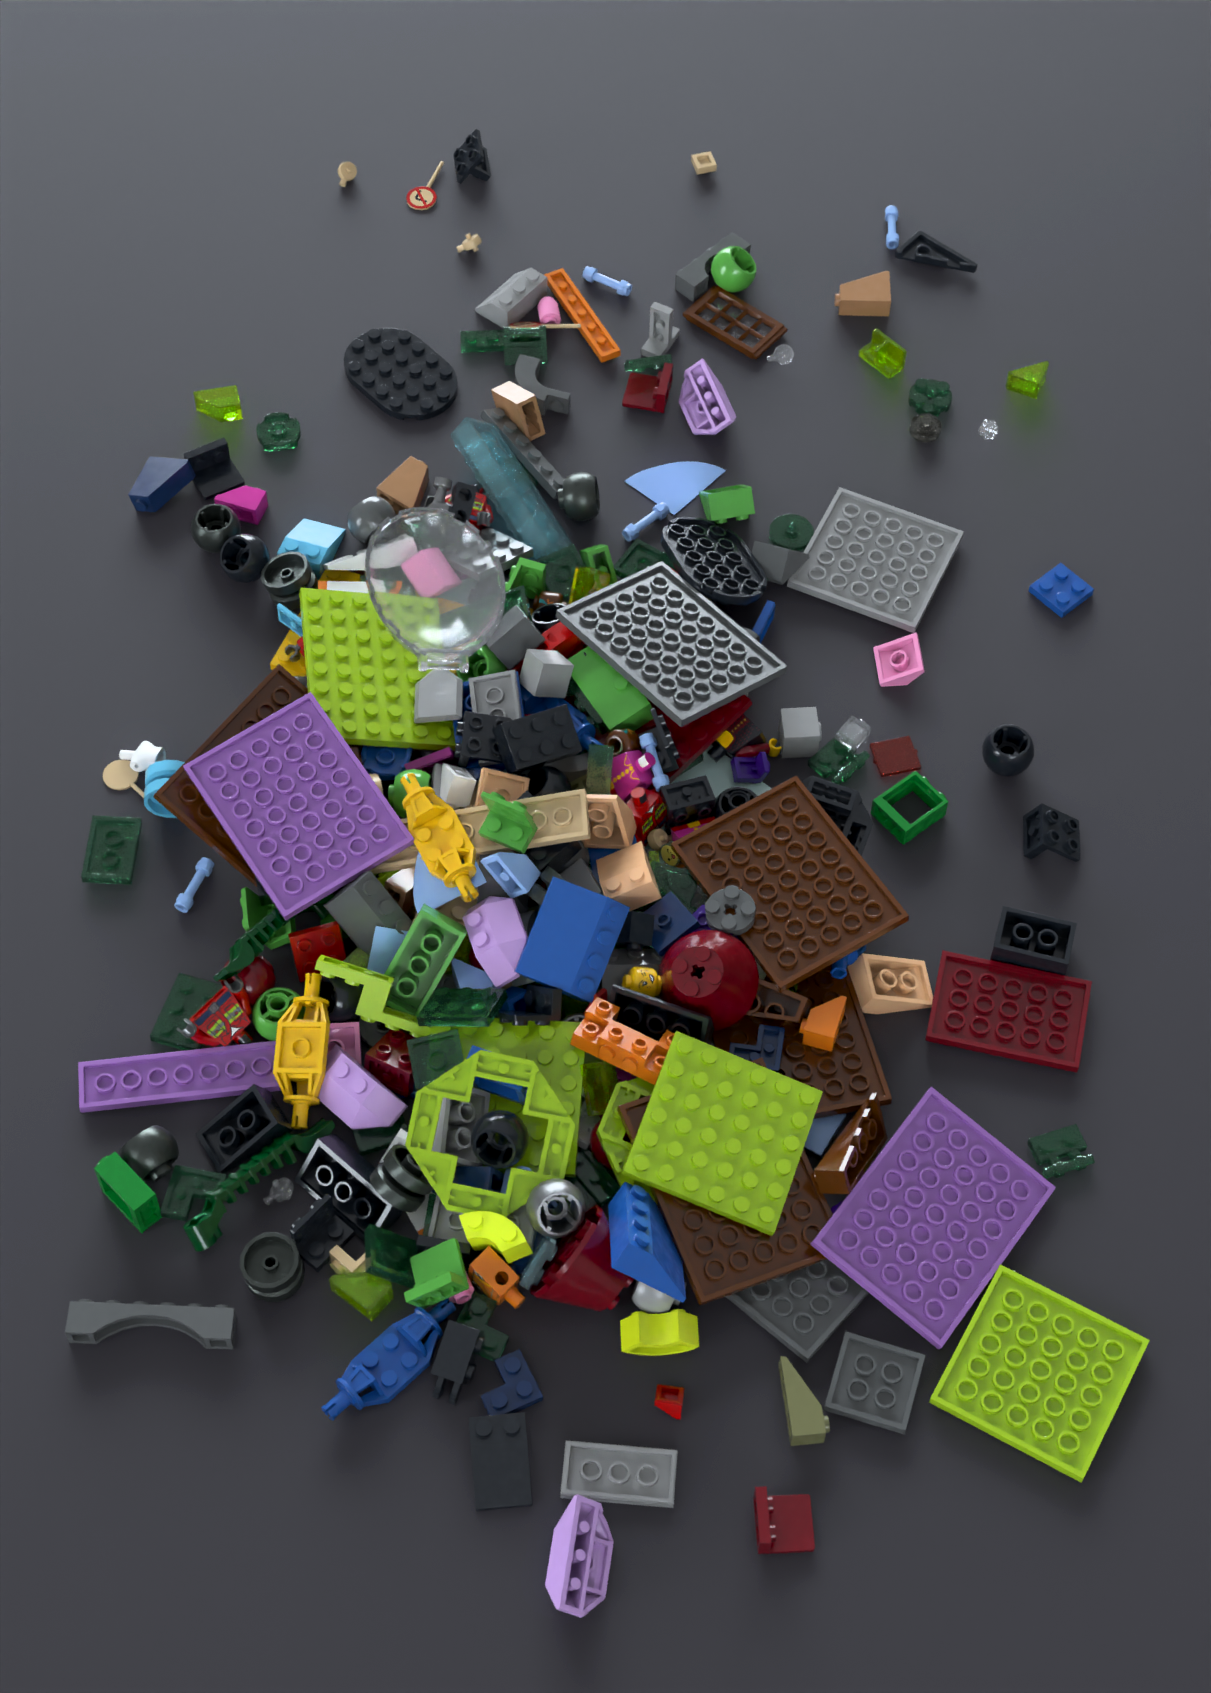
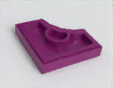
M447 747L404 765L406 770L418 769L429 774L432 773L435 763L457 766L458 759L454 757V751Z

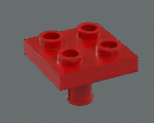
M337 921L288 933L300 982L305 981V974L310 973V976H312V973L320 974V971L315 970V966L321 954L347 962Z

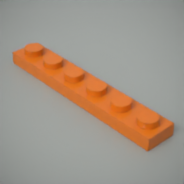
M561 268L544 274L547 276L548 287L573 323L581 325V328H578V330L601 363L619 357L621 355L620 348L565 270Z

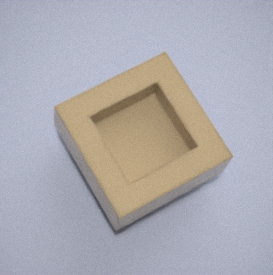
M711 151L691 155V162L697 175L717 170V164Z

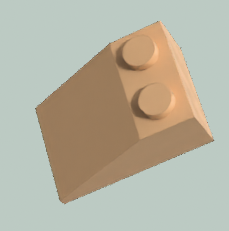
M587 794L591 838L581 840L584 847L624 849L631 846L636 831L632 810L618 795Z
M642 841L596 860L599 881L604 896L630 907L629 911L662 898Z
M862 953L852 965L847 966L863 1013L885 1014L931 1008L933 994L925 961Z

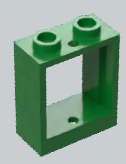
M915 770L875 798L872 802L870 814L904 845L945 816L949 801L943 793L938 792L930 784L926 777L921 776ZM913 791L931 810L910 824L892 805Z
M116 1152L110 1156L103 1157L97 1166L94 1167L102 1192L141 1234L163 1217L156 1194Z

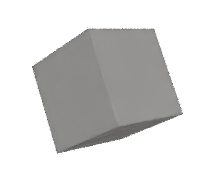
M527 649L519 676L520 684L535 697L565 698L574 665L558 651Z
M816 707L781 709L778 732L780 746L782 747V758L817 757L819 742L822 739L821 723L818 722Z

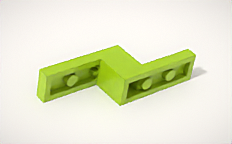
M322 954L320 955L315 970L320 971L322 976L328 978H335L337 976L345 979L347 984L353 986L364 985L355 1013L361 1016L360 1019L370 1023H375V1021L384 1023L385 1027L395 1031L400 1029L410 1031L409 1034L416 1038L430 1037L432 1021L386 1007L395 978Z

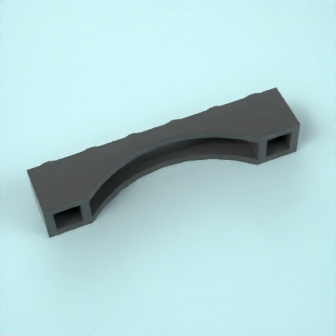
M80 1299L78 1302L70 1301L65 1334L69 1343L97 1344L108 1336L122 1330L138 1326H161L184 1332L196 1339L206 1349L234 1350L237 1315L235 1308L222 1304L215 1307H204L196 1303H191L187 1306H176L170 1302L150 1305L143 1301L125 1304L117 1300H108L106 1303H101L90 1299Z

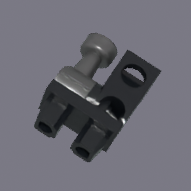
M435 477L434 487L437 491L433 502L426 509V516H424L423 523L426 524L425 535L437 538L440 529L448 530L446 541L457 544L461 539L462 533L468 528L478 487L457 482L452 488L451 503H446V491L451 490L453 481L444 477Z

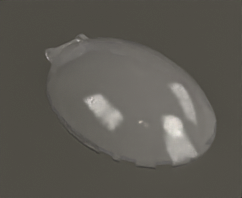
M413 507L400 510L397 516L391 519L387 517L378 525L374 535H371L368 548L366 549V584L373 606L386 630L401 646L417 657L419 671L426 672L427 669L460 670L461 673H468V657L472 656L491 639L502 619L506 600L504 572L498 555L494 556L491 550L492 545L489 540L484 541L479 535L480 530L469 521L463 523L455 519L454 513L432 507Z

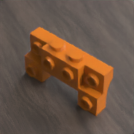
M596 997L587 1009L583 1021L574 1031L570 1045L655 1085L675 1033L666 1030L661 1039L656 1041L617 1022L616 1019L620 1007Z

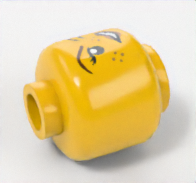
M635 966L630 969L628 974H624L622 987L651 997L660 994L662 981L661 976L657 974L655 969Z

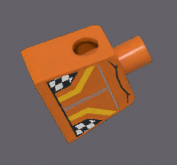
M490 1246L470 1264L468 1271L470 1281L497 1305L506 1300L517 1309L527 1298L517 1288L519 1276Z

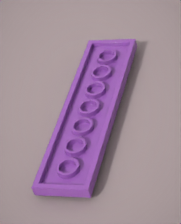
M276 1041L78 1062L80 1112L238 1096L253 1084L270 1092L281 1091L273 1074Z

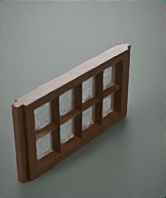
M715 285L683 312V316L689 322L751 359L756 360L787 332L784 324Z

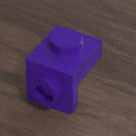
M760 752L756 758L733 757L730 761L734 783H761L770 772V762L767 760L766 752Z

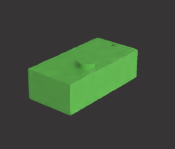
M589 646L567 659L574 665L571 680L609 733L616 729L625 728L635 731L653 719L650 711L652 706L647 698Z
M423 904L384 975L395 978L387 1006L420 1017L467 934L464 925Z

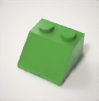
M740 484L699 491L707 520L714 521L716 524L726 523L727 518L736 517V520L748 519L749 514H755L752 487Z

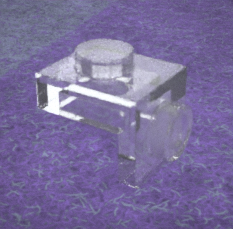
M851 716L837 731L835 739L855 751L862 742H868L872 727L865 721Z

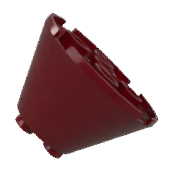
M718 930L696 931L680 938L668 949L658 970V975L661 976L662 981L659 994L660 1000L710 1016L715 1028L714 1032L724 1030L739 1022L753 1006L757 989H759L758 967L750 950L736 937Z
M595 1205L585 1212V1220L572 1234L561 1238L536 1275L540 1279L538 1285L533 1284L531 1286L530 1293L533 1296L596 1311H602L606 1308L612 1310L620 1300L618 1294L622 1288H627L633 1282L634 1278L611 1267L609 1221L603 1210Z

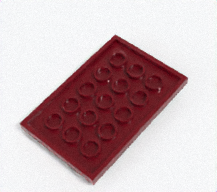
M942 950L925 1041L1077 1073L1092 981Z

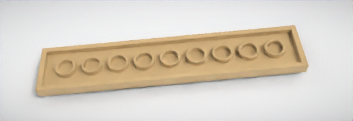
M585 789L508 801L511 803L518 801L524 804L538 828L527 849L591 838L587 792ZM487 805L454 810L476 849V857L485 854L515 851L481 837L478 833L490 812ZM407 818L401 819L403 824L408 829ZM413 844L370 871L373 874L413 868L415 867L419 851L416 845Z

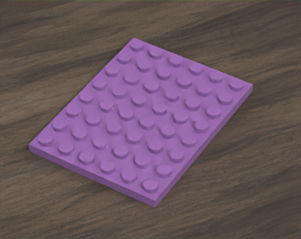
M311 692L183 765L185 772L285 921L355 880L362 873L370 871L414 844L413 836Z
M930 1087L810 1245L939 1350L943 1347L993 1277L999 1265L1003 1263L1056 1187L933 1087Z

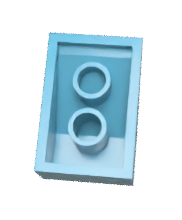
M303 519L284 538L277 555L290 551L302 553L306 556L319 580L325 570L323 564L333 560L345 536L346 529Z

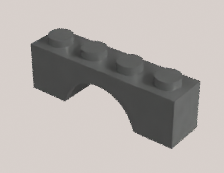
M733 232L723 237L716 245L708 248L704 254L695 258L689 265L677 272L675 276V290L692 302L696 301L708 291L709 276L707 274L711 272V264L716 254L729 246H739L750 254L751 244Z

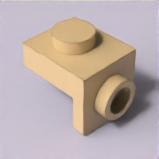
M338 1245L329 1251L331 1268L340 1276L344 1274L353 1283L359 1278L366 1277L372 1269V1255L368 1251L357 1261L351 1258Z

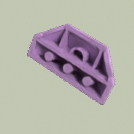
M702 358L685 370V379L681 388L679 404L694 435H715L733 423L736 414L723 386Z
M489 896L469 908L462 918L475 957L495 987L500 989L520 977V974L514 971L528 936L515 900L506 897Z
M336 1044L328 1053L326 1074L318 1096L320 1101L351 1129L392 1127L408 1106L339 1045Z
M577 1494L574 1495L554 1528L545 1587L557 1610L581 1618L606 1597L614 1541L608 1523L602 1513L601 1503Z

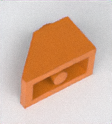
M846 996L837 997L810 1009L808 1019H802L799 1033L803 1034L802 1044L830 1052L833 1051L845 1013Z

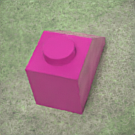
M246 485L219 494L214 498L215 504L229 507L239 520L255 525L259 524L268 507L266 491Z

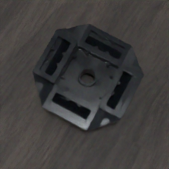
M815 776L804 779L802 781L804 786L862 856L873 822L862 803L863 800L859 792Z

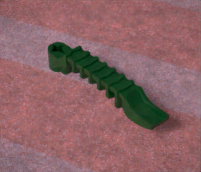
M331 893L286 921L278 909L275 908L235 941L236 944L229 949L230 958L227 966L213 976V978L219 982L240 973L264 950L265 947L263 945L269 940L270 936L297 915L315 912L323 920L329 914L324 905L335 896L334 893Z
M321 1118L303 1133L290 1134L286 1132L280 1138H275L271 1145L262 1148V1152L258 1155H253L251 1157L252 1160L247 1164L240 1165L238 1171L230 1173L228 1179L217 1183V1187L214 1190L207 1191L205 1193L207 1198L202 1212L183 1226L195 1251L199 1252L211 1247L223 1235L218 1226L223 1214L227 1212L223 1202L226 1201L228 1204H232L237 1201L234 1190L239 1194H244L249 1191L245 1184L246 1181L250 1185L260 1182L256 1174L257 1172L261 1176H267L272 1173L267 1165L268 1163L274 1169L283 1167L284 1165L279 1157L280 1154L284 1162L291 1165L297 1162L291 1149L310 1153L318 1138L331 1134L335 1127L333 1120L326 1121L324 1118Z

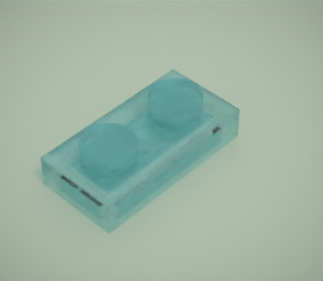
M543 1237L520 1277V1286L529 1290L533 1282L538 1284L545 1271L542 1268L546 1259L551 1261L558 1249L555 1245L556 1238Z

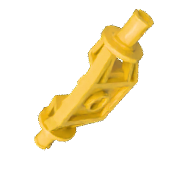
M408 773L407 776L411 783L407 781L405 776L401 778L400 782L408 794L403 799L402 805L406 810L408 831L414 838L413 842L431 875L443 881L444 885L448 888L457 887L464 902H471L472 899L468 891L474 899L479 895L471 881L477 872L475 867L476 849L454 809L435 795L433 788L421 787L414 773Z
M310 973L305 974L304 996L293 998L292 1005L279 1019L277 1025L273 1074L284 1095L283 1101L293 1105L291 1123L293 1129L302 1128L305 1130L308 1128L309 1106L320 1104L318 1096L326 1074L330 1031L327 1011L329 1001L319 997L322 975L312 973V976H310ZM302 1006L306 1007L304 1018L297 1019ZM291 1081L297 1082V1095H293Z

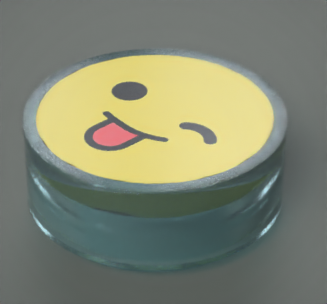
M669 841L661 846L660 855L665 864L674 867L682 862L671 849V843L674 841Z

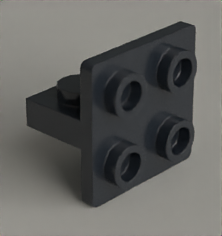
M475 129L472 134L467 136L461 147L455 150L453 155L457 182L461 184L469 174L486 182L491 177L487 148L482 146L480 130Z

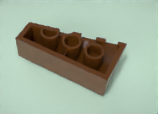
M759 978V989H757L754 1004L746 1015L791 1021L801 1025L802 1019L806 1018L812 1002L808 998L787 989L780 993L774 984Z
M872 1093L863 1103L815 1168L814 1180L818 1184L820 1193L850 1194L887 1141L888 1137L877 1093Z

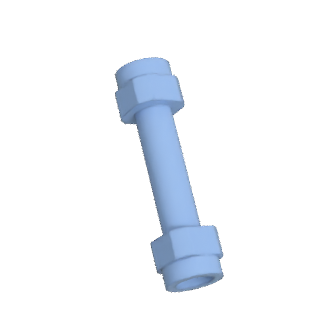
M893 205L885 209V220L888 222L886 246L889 249H896L899 246V235L896 233L898 210Z
M587 266L583 271L582 277L586 281L602 283L616 289L617 294L622 296H628L632 290V284L625 280L619 282L598 273V269Z
M664 502L655 505L652 512L635 525L631 523L626 526L622 531L623 537L628 542L635 540L639 537V532L655 520L664 519L670 513L669 507Z
M645 733L639 737L640 745L643 750L651 753L656 760L655 765L651 767L654 774L652 782L656 791L659 792L660 786L669 785L670 781L668 775L663 774L655 749L658 745L656 738H654L653 733Z
M202 857L195 866L196 873L184 894L180 893L174 906L180 912L187 913L194 904L193 896L204 877L210 876L214 862L209 858Z

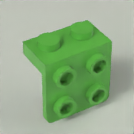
M248 887L241 889L242 926L247 932L272 912L276 906L274 904L261 906L259 896ZM295 918L274 932L264 945L272 950L290 943L288 933L296 932Z

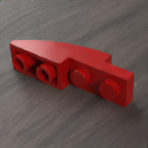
M559 622L542 633L546 641L536 649L558 651L566 658L582 640L563 623ZM524 660L512 669L518 671L519 676Z

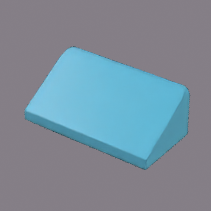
M279 603L277 605L279 621L302 637L301 617Z

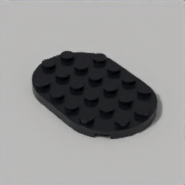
M397 328L371 329L355 338L346 349L344 368L348 380L383 412L401 420H404L405 417L417 418V421L430 419L446 411L456 398L457 376L452 366L419 337L408 330Z
M678 517L670 520L666 527L664 526L660 537L664 551L678 574L703 596L715 600L720 605L734 604L748 606L763 596L767 586V577L746 543L732 530L727 529L726 531L724 528L717 526L716 522L697 517Z

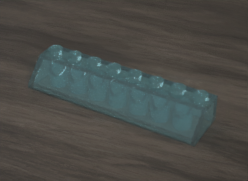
M465 417L450 435L455 442L454 446L462 453L465 463L473 470L475 479L482 484L486 496L492 500L496 506L495 510L505 520L506 527L514 534L517 541L533 548L534 556L528 560L546 564V567H549L576 555L578 551L495 424Z

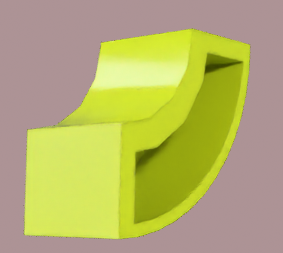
M474 1211L459 1215L466 1238L474 1251L486 1249L490 1246L493 1250L503 1255L508 1264L533 1254L521 1230L508 1218L488 1211Z
M674 1309L669 1313L647 1314L644 1311H636L631 1313V1316L620 1320L621 1352L635 1355L660 1356L683 1353L699 1347L698 1318L695 1315L686 1313L683 1309Z

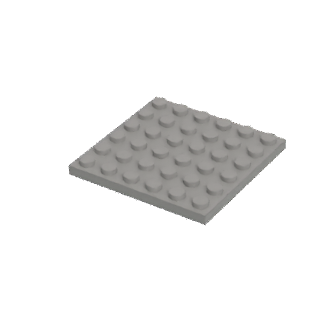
M839 487L803 552L809 554L810 558L789 578L787 587L915 633L963 538L964 531Z

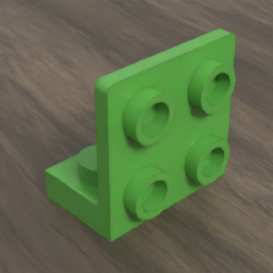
M520 557L517 565H513L510 570L509 582L505 581L503 585L502 595H504L501 608L518 601L520 595L534 599L536 595L545 591L546 564Z
M483 791L480 796L490 812L478 833L481 837L524 854L538 829L533 821V817L528 813L527 807L518 801L508 802L502 795L496 792L489 794Z
M451 1238L410 1258L415 1285L413 1286L414 1288L404 1292L406 1303L425 1309L469 1289L457 1239Z

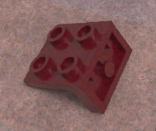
M665 362L663 371H659L658 376L631 372L622 406L664 413L673 380V364Z
M390 1029L365 1054L364 1068L389 1090L408 1098L413 1093L415 1072L428 1060L430 1044L401 1030L395 1031Z
M767 1486L755 1487L753 1503L758 1554L813 1552L815 1550L810 1495L767 1496Z

